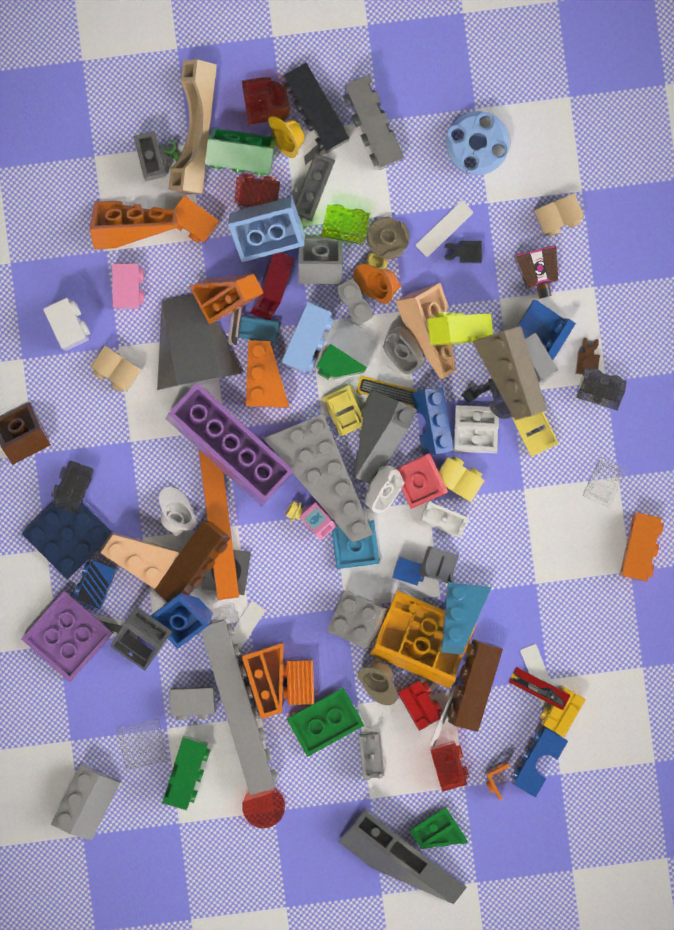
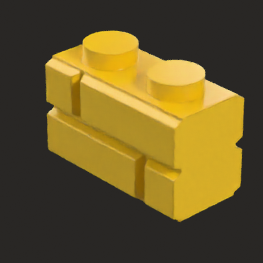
M561 685L560 690L571 695L564 710L550 704L549 708L547 706L544 707L539 717L542 719L540 722L542 725L565 737L586 699Z

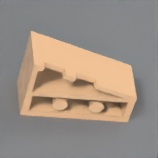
M114 532L110 533L99 549L101 554L154 589L179 554L177 549Z

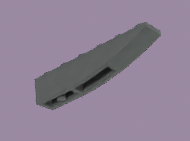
M366 807L362 809L338 840L340 844L371 868L449 903L454 904L467 888V886Z

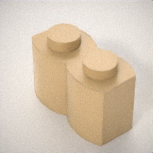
M575 193L533 211L543 235L549 234V237L561 233L560 228L566 225L569 228H573L582 224L580 219L584 218Z
M107 346L103 347L90 366L94 369L92 374L101 380L106 377L112 381L110 386L120 393L122 390L128 392L142 371Z

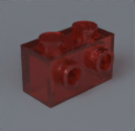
M455 741L437 745L434 749L430 747L442 792L467 785L466 779L470 777L467 767H462L460 758L464 757L461 746H456Z

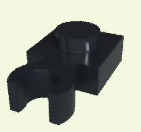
M460 241V247H456L451 243L444 245V248H451L453 250L451 256H444L445 260L450 261L455 257H459V263H482V241Z

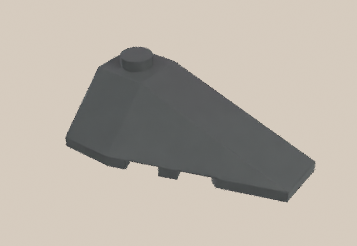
M374 390L370 391L361 414L363 420L362 428L359 430L360 444L356 454L354 478L370 484L371 480L377 475L379 468L387 465L407 433L416 414V409Z

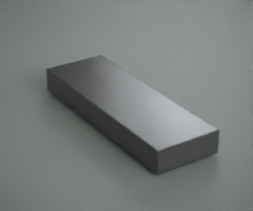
M315 152L295 203L299 217L309 221L313 220L334 166V159Z

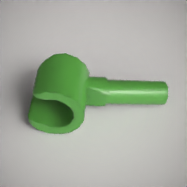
M170 141L174 146L173 150L167 151L164 146L163 149L168 156H172L177 161L179 158L177 146L173 141Z

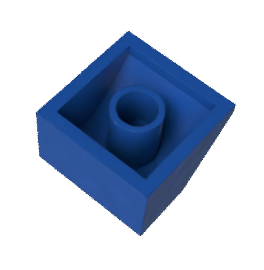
M179 593L150 616L172 631L168 640L178 649L209 626L213 612L199 598Z

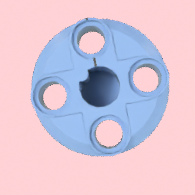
M474 111L464 114L452 124L448 131L446 142L448 155L453 164L467 174L485 175L491 173L502 165L508 155L509 135L507 129L500 119L490 112ZM483 118H488L492 121L491 126L488 128L481 127L479 123ZM455 131H461L464 137L460 141H455L452 139V134ZM495 146L504 148L505 151L501 156H496L492 153V149ZM467 159H474L476 166L472 169L466 168L464 162Z

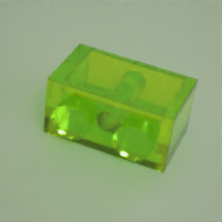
M327 204L321 237L364 245L370 213L362 209L344 208L339 204Z

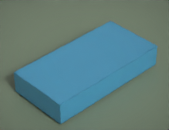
M241 316L238 338L277 343L279 321Z

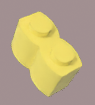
M455 456L452 459L447 457L438 470L445 487L471 502L485 481L481 478L483 474L474 468H471L469 471L463 467L464 462Z

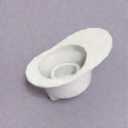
M173 487L163 488L159 493L158 500L162 510L161 523L164 528L172 532L174 536H179L185 530L193 529L196 526L197 520L186 495Z

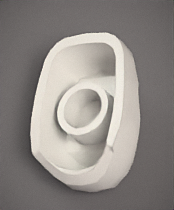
M389 465L381 466L377 475L371 480L365 495V504L372 511L377 513L385 512L403 488L405 482L396 468Z

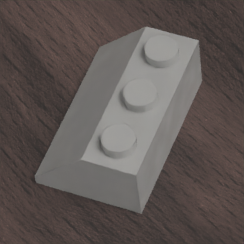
M82 763L51 825L71 835L92 841L121 782Z

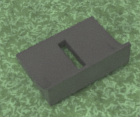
M428 546L419 575L444 583H454L453 572L459 555Z

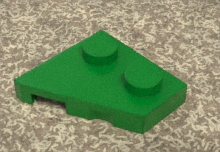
M446 806L409 829L421 849L468 843V840Z

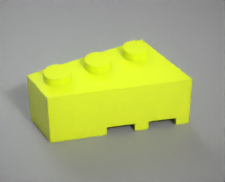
M442 312L435 313V318L427 319L430 345L473 343L472 341L493 334L491 314L463 315V313Z

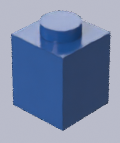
M398 557L392 578L418 586L419 581L423 582L425 577L419 575L422 564Z

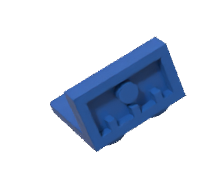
M533 300L516 327L521 326L525 339L536 333L549 356L554 360L576 323L568 318H562L539 301Z

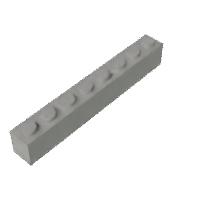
M226 620L210 624L201 633L249 793L254 795L276 787L275 782H278V777L275 769L271 770L269 765L272 757L269 748L265 749L263 745V740H266L263 728H258L256 720L260 718L257 707H252L250 699L253 698L250 685H245L244 678L247 677L244 665H239L237 657H240L241 654L238 644L233 645L231 636L235 634L232 624H227Z

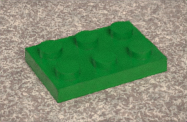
M344 687L287 718L307 757L365 726Z

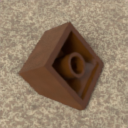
M30 402L0 417V446L12 465L51 445L46 431Z

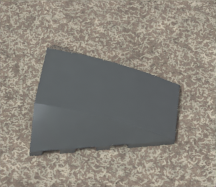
M194 295L162 301L157 390L242 374L218 321L211 324L207 322Z

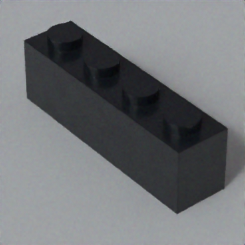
M304 63L285 74V82L282 84L287 93H292L296 100L293 103L299 113L303 111L307 118L304 120V123L308 130L315 132L317 136L315 142L319 149H324L326 153H329L347 143L350 138L308 64Z

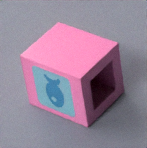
M316 503L307 506L300 516L301 520L320 540L337 527Z

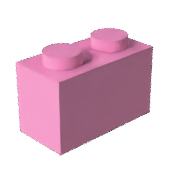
M112 264L114 309H140V304H144V291H140V282H144V269H140L139 264Z

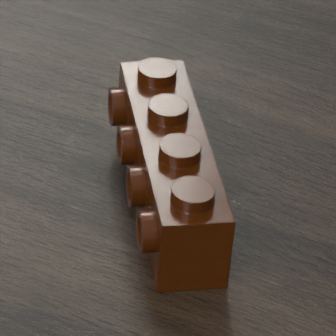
M202 521L154 591L167 602L179 593L190 595L194 588H197L202 583L204 574L215 565L214 560L217 556L225 551L228 546L227 542L231 537L213 522Z
M472 639L471 644L468 645L466 650V662L460 670L461 679L459 685L454 690L455 699L453 706L448 710L447 717L449 723L460 728L475 732L479 731L503 651L502 648Z

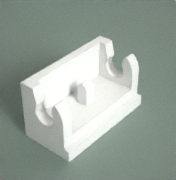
M428 501L420 522L460 538L469 518Z

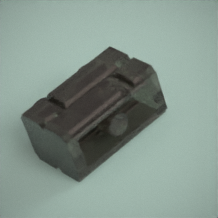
M585 368L578 385L576 398L618 411L625 394L627 381L618 375L610 376L603 374L598 369Z
M72 460L69 461L67 467L63 466L59 478L62 479L60 485L55 484L51 497H54L53 505L77 514L93 478L94 469Z

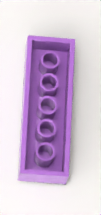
M198 383L193 386L165 418L261 507L294 472Z

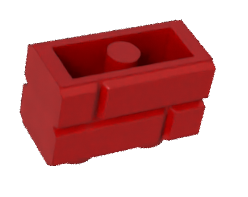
M420 679L397 691L419 731L440 720L441 716L439 713L442 712V709L437 700L432 702L429 697L432 691L426 681L421 683Z

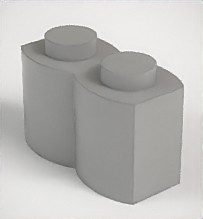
M350 279L338 286L339 299L348 307L349 316L357 326L372 319L371 307L362 298L361 290L355 281Z

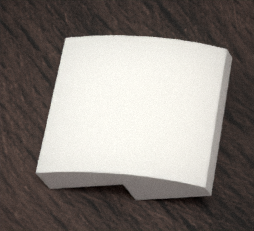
M456 405L454 452L497 454L499 407Z

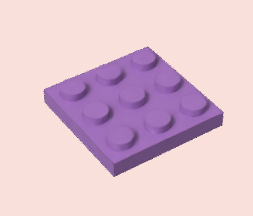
M64 590L21 640L71 682L114 632Z

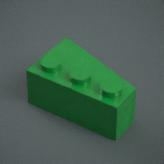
M183 735L162 800L163 804L187 811L189 803L195 802L198 791L194 790L196 782H201L204 770L200 769L202 761L207 762L211 750L207 748V742Z

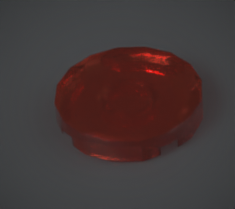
M276 788L250 795L248 792L242 802V811L246 820L251 825L257 828H270L282 819L285 812V801L282 794Z

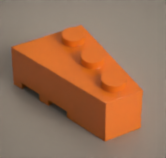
M254 274L207 278L189 286L209 324L229 316L263 294Z
M248 340L246 407L289 408L270 341Z
M283 642L241 655L261 719L282 713Z

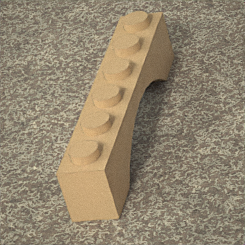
M198 59L183 60L181 84L188 103L189 129L183 151L176 163L171 167L168 190L185 194H202L216 64Z

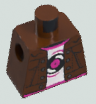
M556 245L515 255L514 260L526 288L537 287L539 299L552 296L549 284L558 281Z

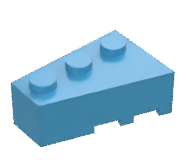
M448 582L440 652L463 654L492 587Z

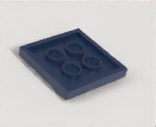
M67 488L22 535L68 580L102 547L112 531Z

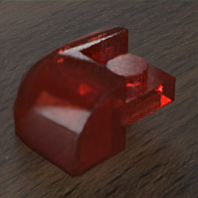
M271 77L241 80L248 125L269 122L268 120L271 116L277 117L283 122L288 118L290 106L285 85L273 81Z

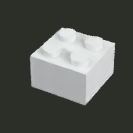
M65 298L43 309L63 350H70L89 341L87 335L91 333L86 322L80 321L78 315H81V311L76 302H71V300Z

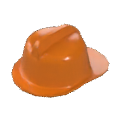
M360 264L353 273L354 281L359 286L361 292L382 304L389 303L402 285L397 280L394 272L387 268L378 269L369 264Z

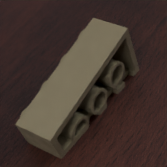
M521 326L472 341L515 420L530 417L547 410Z

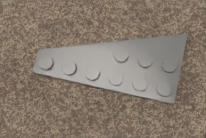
M324 414L263 438L279 458L294 470L293 474L352 542L373 535Z

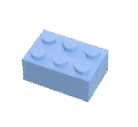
M292 197L232 212L229 215L228 225L241 262L304 246L305 233Z
M307 303L283 357L282 365L305 375L307 370L312 372L316 363V359L313 358L316 351H321L325 342L322 336L325 331H330L334 319L331 318L332 312L312 303Z

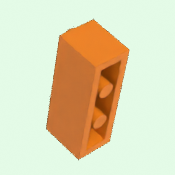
M633 512L619 575L648 582V577L652 578L654 565L651 564L653 556L656 557L659 550V544H656L657 537L662 535L664 523H661L662 518Z

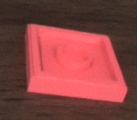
M430 453L396 468L405 482L402 491L411 509L448 493Z

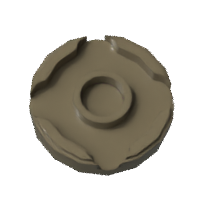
M383 217L373 221L366 236L367 246L371 252L384 259H394L401 256L406 251L410 239L409 231L405 224L394 220L392 217Z

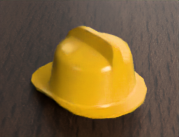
M271 116L268 121L273 137H276L277 148L285 156L295 158L305 138L299 123L295 120L283 122L279 118Z

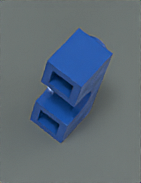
M443 387L412 392L414 409L417 410L416 414H422L426 422L425 433L419 435L422 456L428 453L434 455L454 451Z
M543 726L542 730L538 729L532 739L535 741L531 749L527 747L522 755L523 763L520 767L516 766L511 774L513 785L534 797L538 795L546 781V777L536 770L537 760L544 755L552 756L558 760L568 743L566 738Z

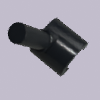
M489 384L478 389L476 392L470 387L462 394V397L467 402H471L481 394L493 389V387Z

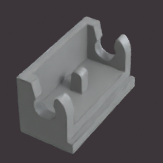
M380 733L359 735L363 781L370 780L371 778H383L385 775Z

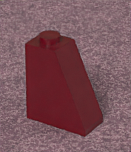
M283 252L272 254L260 284L263 294L255 298L250 313L271 320L282 301L295 258L289 257L288 254Z

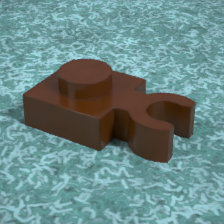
M583 338L582 347L584 353L578 352L575 374L597 377L600 355L594 354V350L598 348L599 340L595 339L593 347H589L586 343L587 338Z

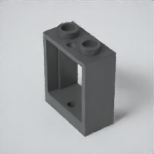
M136 606L110 647L146 671L172 631ZM129 629L155 647L153 651L128 634L127 630Z

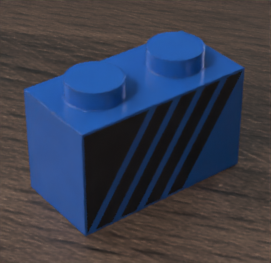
M91 559L90 563L86 562L82 574L85 575L83 582H78L74 594L77 595L76 601L99 610L102 609L117 568L95 559Z

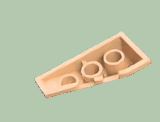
M441 283L409 293L397 300L398 310L405 326L417 340L420 349L439 378L443 379L456 371L453 345H430L427 319L435 318V313H442L448 310Z

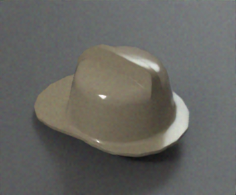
M374 658L367 667L360 668L357 676L373 700L382 705H392L398 700L397 690L392 683L393 671L388 665L382 663L379 658Z

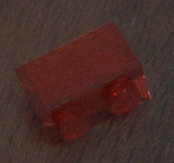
M242 174V177H237L234 204L255 207L279 200L280 181H276V177L263 176V179H255V175Z

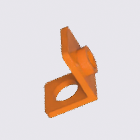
M508 761L485 772L489 779L486 784L491 794L495 792L499 800H502V797L491 776L510 767Z

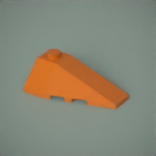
M116 200L95 201L89 229L94 249L118 248L177 228L178 211L158 207L145 209L141 208L140 204L127 206L123 205L122 201Z

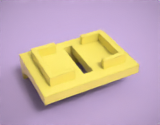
M348 385L323 397V401L340 437L362 427V406L352 385ZM352 405L354 406L355 409L343 415L337 416V412L345 408H348Z
M544 412L519 420L512 418L531 457L559 444ZM542 425L545 426V429L527 437V432Z

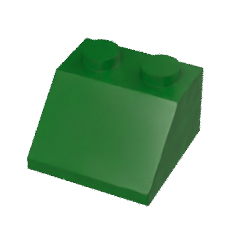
M332 344L328 346L316 365V368L319 370L317 374L326 380H329L330 377L332 379H339L362 374L367 369L366 366Z

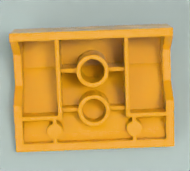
M397 590L369 655L450 688L456 680L457 670L472 634L462 655L440 652L444 610Z

